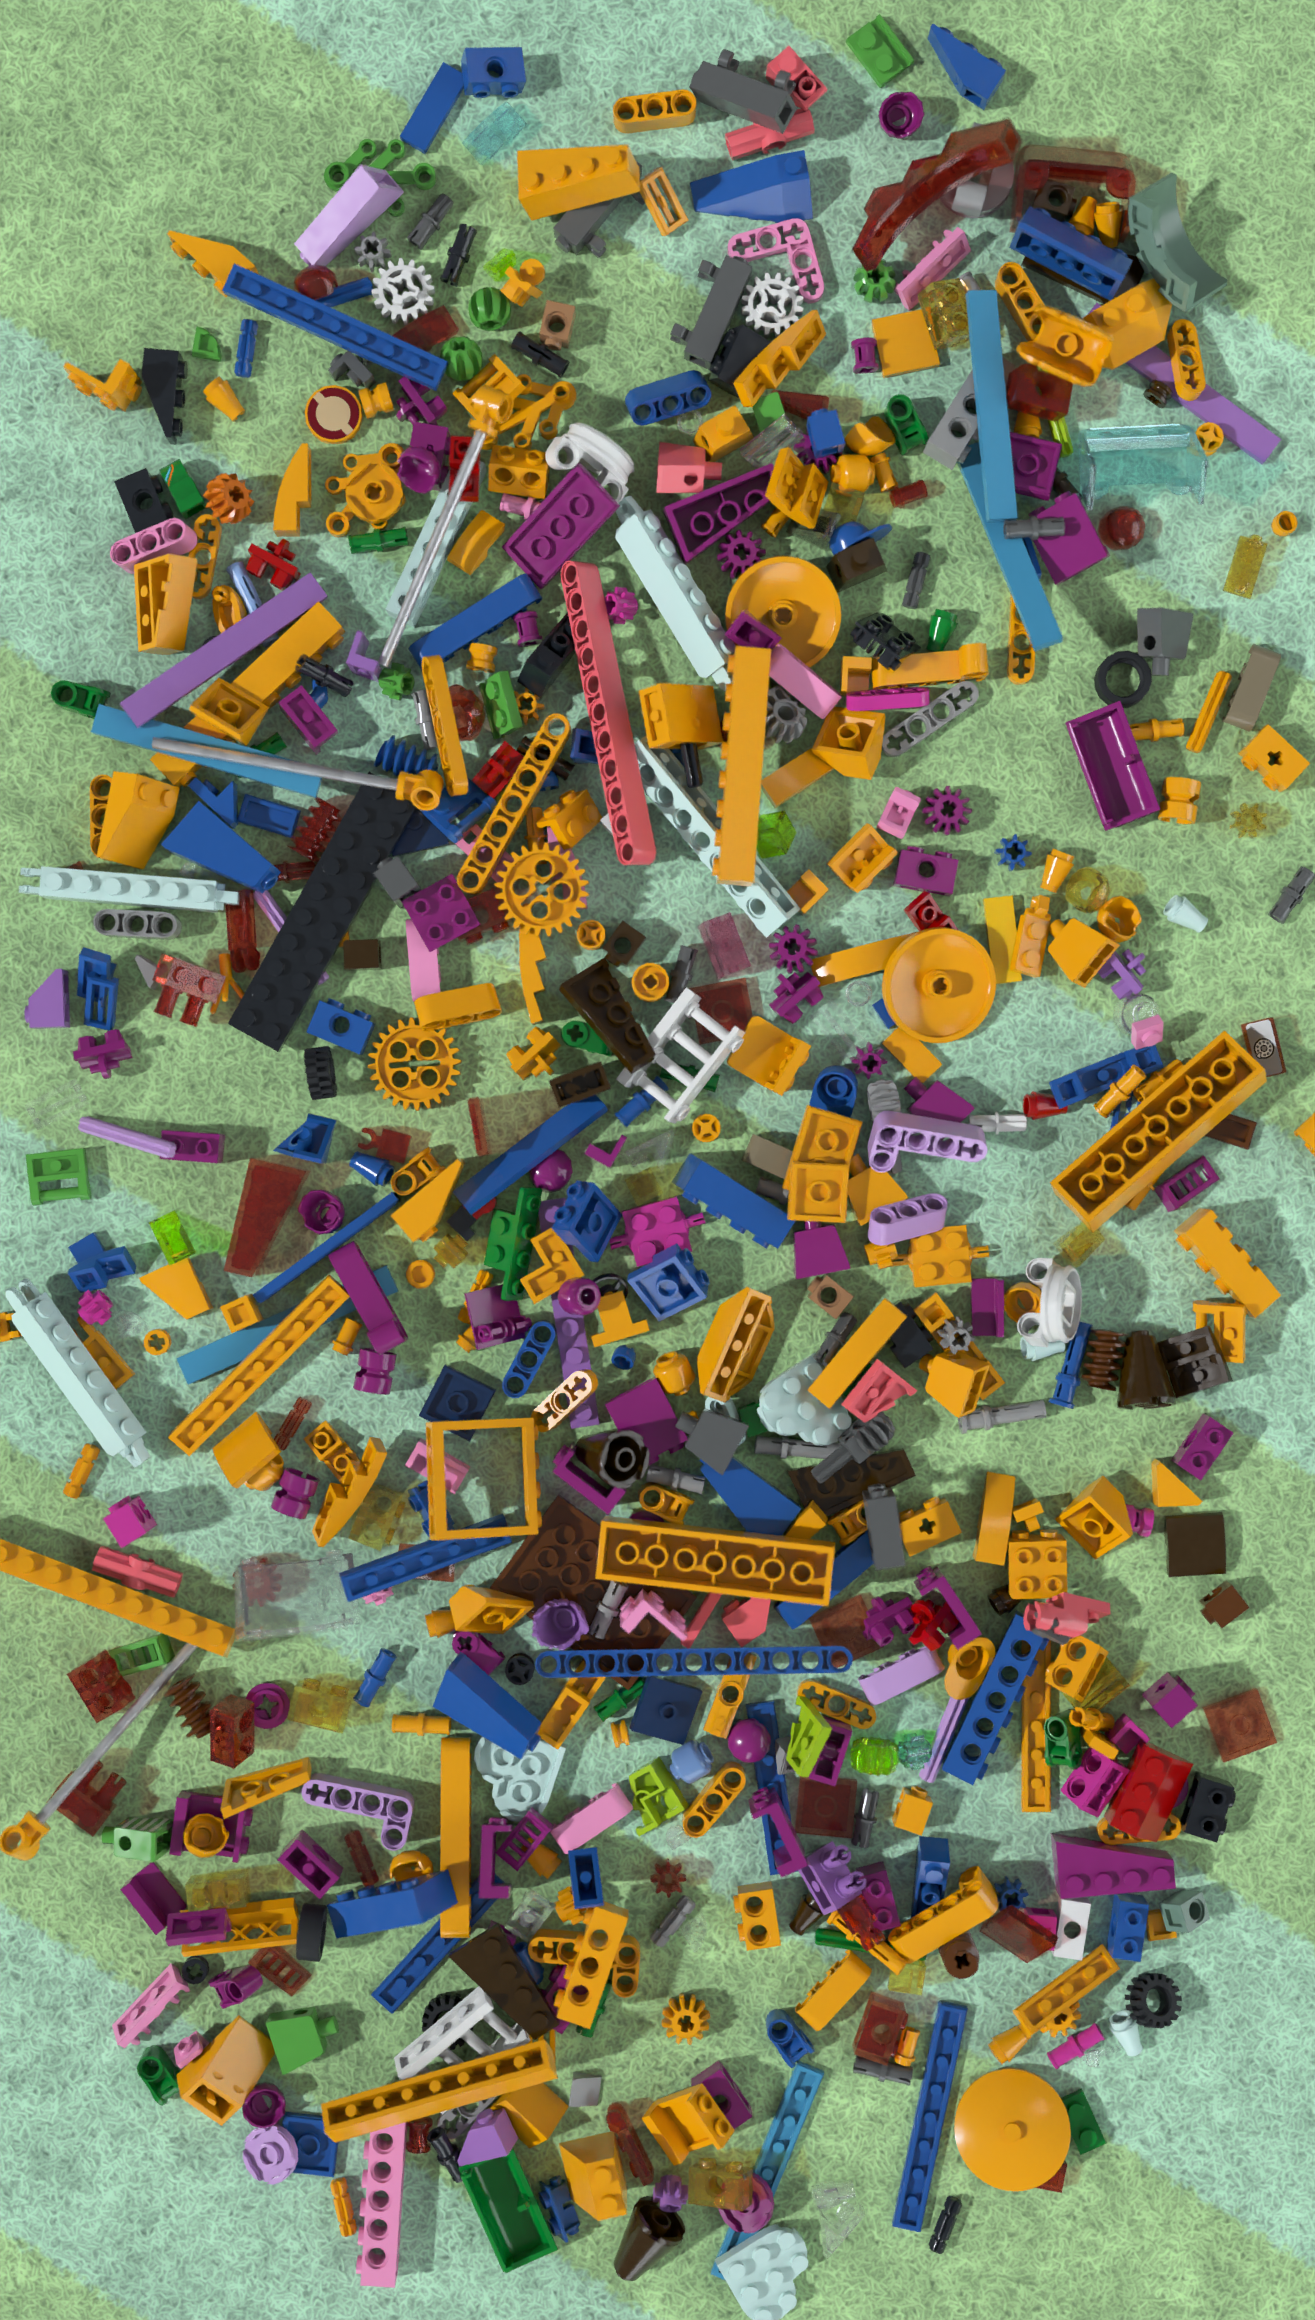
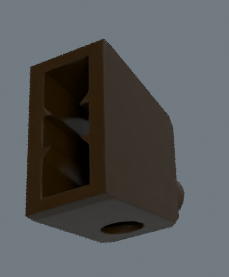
M874 538L838 552L826 566L837 593L887 572Z
M601 1061L549 1080L559 1108L611 1089Z

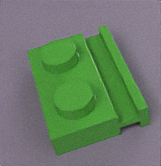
M880 14L871 23L868 22L846 39L848 47L879 88H882L914 63L912 56Z
M508 670L497 672L486 679L484 683H480L479 687L493 740L504 738L505 735H510L523 727Z

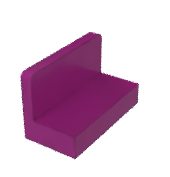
M302 685L279 702L282 713L316 755L321 752L320 746L338 734V730Z
M621 1135L611 1154L593 1144H589L584 1154L611 1168L627 1137Z
M972 1278L971 1325L973 1329L971 1334L973 1336L1004 1337L1003 1279Z
M154 1862L148 1864L126 1881L120 1889L155 1935L167 1926L168 1914L180 1913V1910H184L187 1907V1904Z
M226 1908L168 1914L166 1928L167 1945L176 1946L226 1940V1932H230L232 1928Z

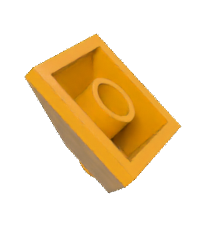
M834 706L824 720L812 747V753L844 776L871 780L881 759L885 713L850 711L846 708Z
M1104 1476L1089 1484L1055 1518L1095 1560L1130 1538L1133 1534L1124 1496Z
M474 1585L462 1586L449 1599L455 1630L464 1632L504 1634L534 1607L533 1601L490 1588L475 1587Z

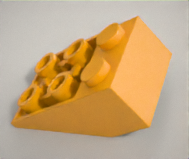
M238 2015L203 2049L202 2053L189 2062L176 2075L180 2097L222 2126L243 2106L246 2098L274 2056L275 2051L270 2037Z

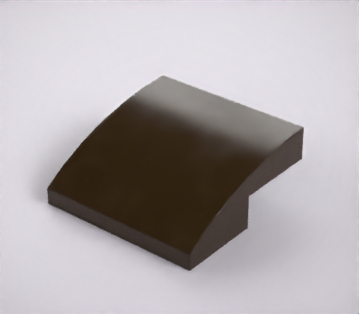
M1210 1326L1157 1342L1176 1398L1185 1397L1233 1381L1221 1348Z
M1222 1512L1165 1516L1164 1536L1167 1546L1166 1567L1168 1577L1226 1574V1543Z

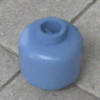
M690 1740L672 1752V1764L669 1767L677 1780L682 1779L686 1783L692 1784L711 1772V1763L714 1762V1758L704 1742L699 1743L696 1740Z

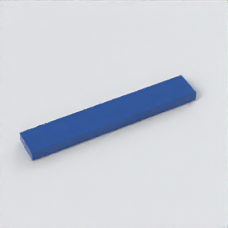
M593 1095L563 1107L454 1190L455 1197L472 1215L608 1111L606 1105L597 1095Z
M391 1192L254 1293L255 1299L258 1303L268 1300L398 1204L401 1200L396 1192Z
M502 1513L461 1529L508 1526ZM511 1536L428 1540L338 1574L348 1602L512 1543Z
M774 1700L746 1704L748 1719L755 1718L766 1727L771 1736L769 1751L762 1760L754 1762L758 1790L767 1787L769 1790L774 1787L791 1821L785 1774L779 1775L777 1773L775 1741L779 1738ZM767 1813L762 1816L769 1871L770 1875H777L779 1872L776 1868L773 1851L785 1844L771 1815Z
M495 1874V1883H505ZM480 1875L471 1884L469 1896L471 1895V1920L469 1921V1927L471 1928L498 1899L479 1898ZM439 1919L371 1995L393 2014L461 1938H441Z

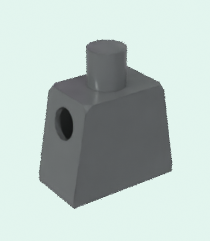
M1162 607L1137 608L1138 655L1153 659L1152 676H1169L1170 660L1185 659L1193 613Z
M704 1408L698 1419L682 1412L675 1427L689 1434L685 1447L719 1474L723 1475L749 1425L742 1420Z

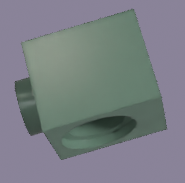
M1180 1890L1159 1903L1166 1931L1190 1933L1210 1919L1202 1891Z

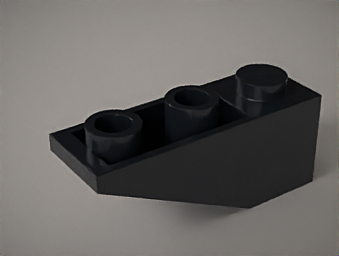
M144 348L142 379L165 437L170 444L176 445L177 439L175 436H182L183 421L182 419L174 418V408H184L185 391L178 390L176 387L181 388L182 379L187 378V361H183L184 359L180 352L176 350Z
M568 612L527 658L517 680L519 684L540 698L554 683L576 652Z

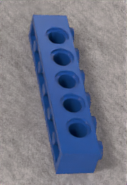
M1016 1610L942 1765L943 1771L971 1785L974 1784L976 1778L982 1780L989 1765L985 1763L986 1757L989 1752L995 1753L1001 1741V1738L997 1737L1001 1726L1007 1728L1013 1716V1712L1009 1711L1013 1701L1019 1703L1026 1687L1022 1685V1682L1026 1675L1032 1676L1038 1664V1661L1034 1659L1038 1649L1044 1651L1049 1641L1047 1638L1040 1637L1026 1630L1024 1627V1613ZM1019 1640H1025L1030 1644L1031 1649L1025 1654H1020L1015 1650L1014 1644ZM1006 1666H1013L1017 1669L1018 1676L1015 1679H1006L1002 1675V1669ZM994 1692H1000L1005 1696L1006 1701L1002 1705H995L990 1701L989 1696ZM981 1718H988L992 1721L993 1728L989 1731H983L978 1727L977 1721ZM968 1744H976L979 1746L981 1753L975 1757L969 1756L965 1752V1747Z

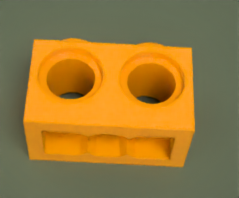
M493 445L489 461L488 491L545 499L550 466L545 458L546 452Z
M1079 1635L1070 1639L1067 1644H1060V1653L1056 1660L1048 1666L1044 1682L1082 1703L1109 1652L1100 1645ZM1085 1646V1655L1082 1658L1077 1659V1650L1080 1647ZM1068 1672H1072L1071 1682L1063 1685V1676Z
M772 1882L737 1886L738 1895H734L733 1900L735 1913H741L743 1923L737 1924L740 1942H746L747 1951L781 1946ZM750 1897H759L762 1901L758 1906L752 1907L746 1903ZM756 1925H762L766 1928L765 1932L760 1935L753 1934L751 1929Z

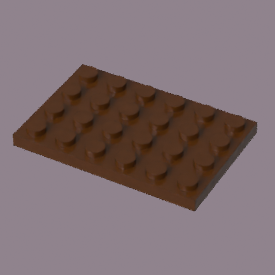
M558 1494L543 1514L542 1525L538 1528V1534L526 1537L492 1583L490 1589L533 1601L534 1607L525 1614L532 1620H534L533 1616L537 1610L548 1601H553L554 1599L575 1601L584 1611L590 1628L598 1611L596 1606L599 1601L603 1600L611 1583L610 1580L596 1579L601 1525ZM624 1582L628 1585V1589L625 1591L618 1606L619 1613L617 1617H613L605 1638L595 1637V1632L593 1635L590 1633L582 1634L580 1640H575L569 1647L574 1651L660 1649L672 1631L648 1612L630 1633L626 1632L620 1626V1607L630 1596L635 1598L642 1589L647 1593L652 1590L664 1601L663 1606L669 1612L674 1609L684 1616L697 1596L686 1589ZM636 1654L629 1658L628 1666L630 1670L637 1672L643 1668L644 1659L642 1656ZM605 1655L600 1659L599 1666L604 1672L613 1670L615 1660L612 1656ZM639 1676L611 1678L629 1690Z

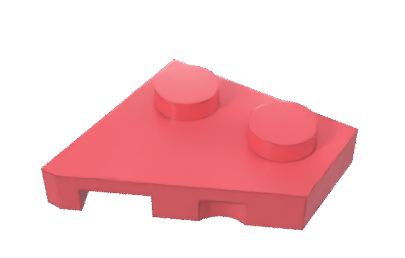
M877 1359L841 1405L866 1423L876 1417L879 1412L886 1411L895 1406L894 1401L905 1394L912 1396L917 1390Z

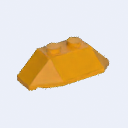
M1154 278L1135 286L1082 318V320L1099 327L1113 337L1112 349L1104 360L1102 368L1114 370L1164 341L1172 303L1158 291L1160 286Z
M746 1287L719 1306L697 1356L701 1394L725 1403L730 1399V1396L739 1392L752 1381L775 1329L771 1296Z

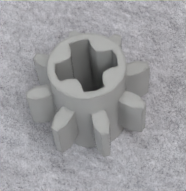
M375 232L366 238L361 235V247H354L355 253L361 256L358 259L360 267L365 264L369 265L371 273L378 266L385 269V258L392 257L391 251L385 249L388 245L387 239L382 238L379 240ZM372 249L373 251H378V253L374 255L372 252L368 253V250Z
M959 1316L956 1317L955 1321L945 1319L943 1329L937 1331L944 1338L940 1341L943 1348L950 1346L953 1354H956L957 1350L964 1349L968 1351L967 1346L970 1344V1341H975L974 1336L968 1333L973 1329L972 1325L969 1322L963 1324V1320ZM956 1332L959 1334L957 1338L953 1336Z

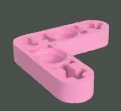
M798 218L786 220L736 234L729 240L727 247L728 256L732 258L733 256H738L747 262L787 252L795 284L799 286L798 295L803 296V301L809 304L816 303L822 298L824 282L809 228L803 220ZM792 227H796L798 231H803L800 234V239L795 240L794 236L785 237V244H781L779 230H783V236L790 234ZM772 235L776 240L775 246L768 249L764 248L760 244L761 237ZM751 238H755L757 252H753V246L746 248L744 255H740L738 251H733L736 248V243L741 242L742 246L751 245ZM799 255H807L811 259V265L808 268H799L795 263V259ZM811 274L812 285L818 286L815 295H811L809 291L804 292V289L807 287L806 276Z

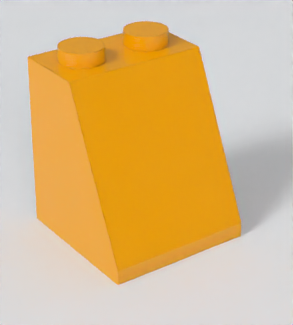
M615 2131L559 2143L572 2201L597 2221L627 2215V2183Z

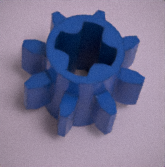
M1017 834L1012 836L1010 842L1002 838L1000 843L1003 848L994 851L995 854L1001 855L998 866L1006 863L1009 865L1008 869L1010 872L1014 869L1015 864H1018L1021 868L1025 867L1026 864L1022 859L1032 855L1031 852L1025 849L1028 841L1025 840L1022 843L1017 841ZM1012 846H1015V851L1020 853L1014 860L1011 859V854L1006 852Z
M1005 1876V1882L1001 1885L994 1883L998 1891L997 1899L1000 1902L998 1908L1001 1913L1007 1909L1015 1915L1016 1910L1020 1907L1026 1908L1023 1897H1027L1029 1894L1026 1889H1020L1022 1885L1020 1879H1016L1013 1883ZM1007 1893L1009 1895H1012L1014 1893L1016 1897L1014 1899L1009 1897L1006 1900L1005 1895Z

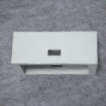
M1059 1897L1056 1912L1054 1951H1051L1053 1956L1082 1961L1091 1908L1088 1898L1061 1899ZM1072 1921L1080 1925L1079 1935L1074 1938L1067 1937L1064 1934L1065 1925Z

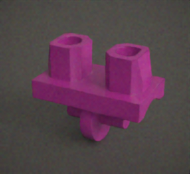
M406 377L399 380L402 386L401 389L410 402L407 403L404 397H400L396 401L401 408L396 414L398 420L402 422L409 419L413 425L414 421H420L415 414L418 412L426 424L438 425L437 420L447 412V407L441 398L437 395L425 404L421 396L431 389L411 379L408 380Z
M808 971L801 977L794 972L787 979L780 973L776 978L781 984L773 990L778 997L769 1006L780 1017L783 1016L793 1024L803 1015L796 1005L799 1001L805 998L813 1006L824 998L818 987L820 982Z
M119 1029L104 1033L106 1044L97 1046L94 1036L78 1038V1050L73 1051L74 1060L79 1062L82 1070L90 1068L91 1074L101 1072L104 1079L111 1078V1069L120 1068L119 1061L133 1058L131 1049L126 1044Z
M879 1596L872 1598L871 1604L873 1608L866 1611L868 1618L864 1619L865 1630L863 1635L866 1640L873 1638L880 1647H883L894 1638L890 1628L897 1625L903 1634L915 1630L916 1623L913 1622L914 1616L911 1612L913 1603L908 1597L895 1604L892 1599L884 1602Z

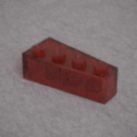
M250 1158L224 1271L248 1277L258 1275L311 1171L258 1158Z

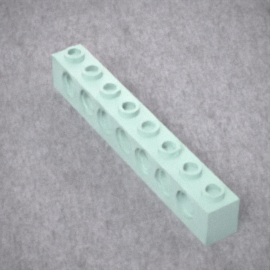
M646 735L634 744L643 789L646 795L663 812L665 818L672 823L682 838L712 872L713 858H719V847L714 846L715 829H721V818L716 817L717 807L701 787L689 788L687 786L684 767L669 749L649 748ZM757 855L752 886L721 884L766 938L801 910Z

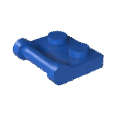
M468 777V792L466 795L450 796L447 788L444 787L438 806L430 811L421 810L453 843L459 842L463 838V834L487 814L492 815L497 806V802L492 797L487 796ZM477 803L479 805L478 808L458 824H451L453 820L473 804Z

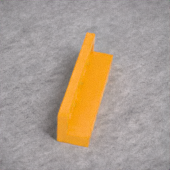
M294 1897L180 1910V1913L226 1908L232 1924L231 1932L235 1934L229 1942L212 1941L203 1942L196 1946H190V1944L182 1945L181 1952L183 1957L297 1943L299 1912ZM282 1925H291V1935L278 1936L274 1932ZM260 1928L264 1931L256 1939H249L246 1936L252 1929Z

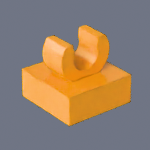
M1034 1498L1014 1506L1012 1517L1017 1523L1024 1521L1027 1530L1032 1532L1040 1528L1035 1515L1044 1511L1040 1501Z

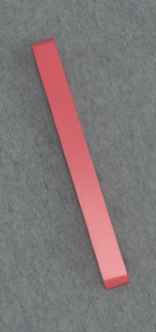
M569 560L561 568V582L617 857L623 865H650L655 859L656 847L599 570L593 563Z

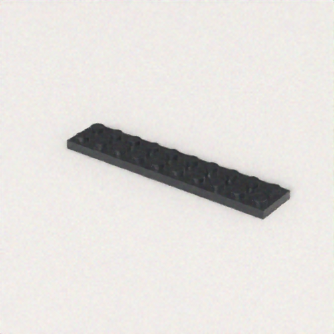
M366 785L360 786L230 1018L229 1025L273 1050L281 1051L375 884L377 877L374 872L378 870L377 865L390 857L417 809L410 800H396L395 790Z

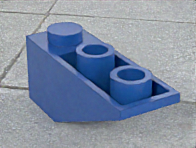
M932 24L928 40L959 95L985 110L1002 83L1006 70L1002 68V65L997 60L986 58L980 54L972 44L968 42L963 43L955 38L947 28Z
M919 1836L911 1918L944 1899L950 1867L947 1838Z

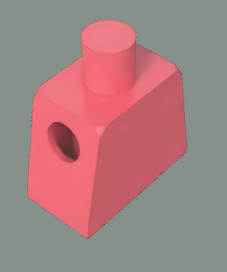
M659 442L656 493H699L703 491L704 479L721 481L722 463L705 461L704 448Z

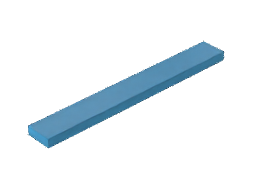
M969 290L966 293V306L986 521L1004 522V520H1016L1018 516L996 290Z
M979 442L968 445L972 448L963 464L959 461L957 464L1034 652L1061 643L1063 636L1022 538L1004 539V522L986 521Z
M101 704L98 706L91 732L95 735L313 798H317L322 781L320 777L153 749L152 741L154 737L294 761L153 719L137 728L125 711Z
M387 1265L373 1271L386 1296L399 1291ZM349 1297L322 1325L357 1310L351 1298ZM298 1305L176 1358L187 1384L189 1385L243 1361Z
M801 2061L796 2062L752 2169V2173L758 2174L768 2183L773 2197L824 2076L823 2070ZM729 2227L716 2258L753 2236L760 2229L755 2233L747 2234L734 2231ZM714 2262L711 2275L725 2280L716 2262Z

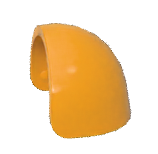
M879 416L870 418L866 424H855L844 439L845 444L850 450L856 454L866 456L877 455L892 446L896 441L892 430Z

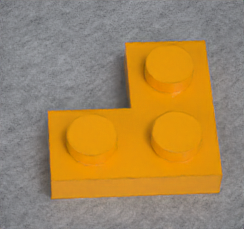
M551 1227L531 1239L545 1265L522 1277L520 1281L533 1303L536 1304L558 1291L561 1285L568 1279L581 1278L585 1274L568 1245L564 1243Z

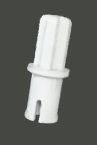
M995 1112V1115H969L970 1125L980 1127L983 1132H995L996 1135H999V1132L1025 1131L1027 1128V1118L1024 1114L999 1115L998 1112Z

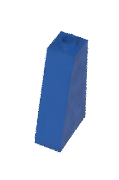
M200 801L195 804L161 844L172 854L262 894L265 890L271 889L276 884L278 875L281 873L280 870Z
M734 1456L723 1475L699 1459L703 1463L700 1467L701 1472L747 1532L782 1536L801 1510V1506Z
M460 1652L445 1672L433 1707L519 1759H522L528 1750L533 1752L541 1739L538 1731L542 1723L468 1656Z

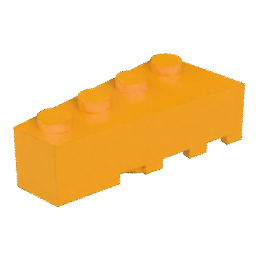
M628 145L517 151L518 197L532 221L640 192L639 166Z
M1199 1208L1174 1230L1178 1235L1175 1239L1184 1251L1188 1252L1191 1250L1197 1257L1194 1261L1205 1274L1210 1272L1216 1278L1213 1284L1223 1295L1229 1293L1235 1300L1233 1304H1245V1315L1256 1318L1276 1301L1281 1294L1260 1268L1256 1265L1250 1266L1251 1258L1247 1252L1235 1243L1233 1245L1230 1242L1233 1235L1225 1226L1223 1227L1220 1223L1214 1222L1218 1216L1213 1210Z

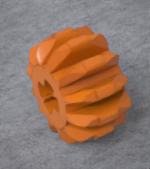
M227 473L219 474L206 485L208 490L203 494L209 501L205 507L212 509V518L219 517L221 524L229 522L237 524L252 512L250 507L255 502L249 497L253 490L246 489V480L239 481L236 473L230 475Z

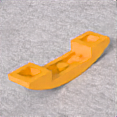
M917 932L811 959L813 961L811 966L813 976L820 982L818 987L885 970L894 950L906 938Z
M935 1292L913 1310L945 1352L950 1350V1346L947 1348L941 1346L940 1341L944 1338L937 1331L943 1329L945 1319L955 1321V1317ZM958 1332L953 1335L955 1338L959 1336ZM970 1341V1344L967 1346L968 1351L964 1349L957 1351L990 1364L980 1394V1398L984 1400L1005 1384V1382L974 1342Z

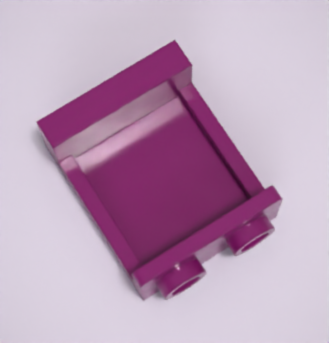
M1070 491L1055 498L1056 504L1048 509L1041 506L1028 514L1029 517L1037 516L1038 519L1064 517V536L1038 537L1037 540H1033L1055 585L1065 582L1110 557L1106 546L1102 544L1081 502L1080 495L1078 493L1071 495Z
M656 1377L605 1402V1406L618 1430H631L642 1436V1441L649 1450V1465L660 1459L659 1454L667 1450L672 1454L685 1447L684 1442L688 1439L686 1432L675 1427L678 1418Z
M572 1442L569 1447L564 1444L554 1457L553 1463H555L553 1473L609 1515L626 1493L627 1488L610 1486L607 1490L570 1461L576 1451V1443Z
M928 1566L917 1573L918 1579L914 1581V1584L921 1595L924 1596L934 1588H938L957 1616L958 1625L951 1632L947 1633L957 1650L982 1634L938 1567L932 1569L931 1566Z
M767 1787L755 1791L752 1794V1798L748 1800L753 1820L769 1813L785 1844L773 1851L776 1868L781 1878L808 1866L804 1848L775 1788L773 1787L768 1790Z
M181 1791L176 1798L169 1855L181 1856L184 1851L189 1852L183 1841V1831L186 1823L197 1814L209 1813L223 1819L225 1828L229 1831V1837L224 1848L216 1855L233 1857L232 1862L238 1863L242 1854L247 1855L250 1837H245L246 1826H251L253 1809L248 1808L224 1819L221 1812L223 1796Z
M491 1817L489 1818V1823L482 1825L479 1898L509 1899L511 1896L512 1883H495L496 1832H511L514 1830V1824H508V1818Z

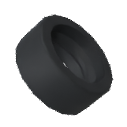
M1118 651L1108 656L1097 668L1094 677L1095 690L1099 698L1107 705L1121 701L1123 708H1129L1140 702L1148 693L1152 683L1151 669L1147 661L1131 651ZM1118 663H1126L1133 666L1139 674L1140 683L1138 689L1129 696L1121 697L1113 694L1106 684V676L1109 669Z
M303 1904L297 1933L296 1959L320 1962L326 1935V1905Z

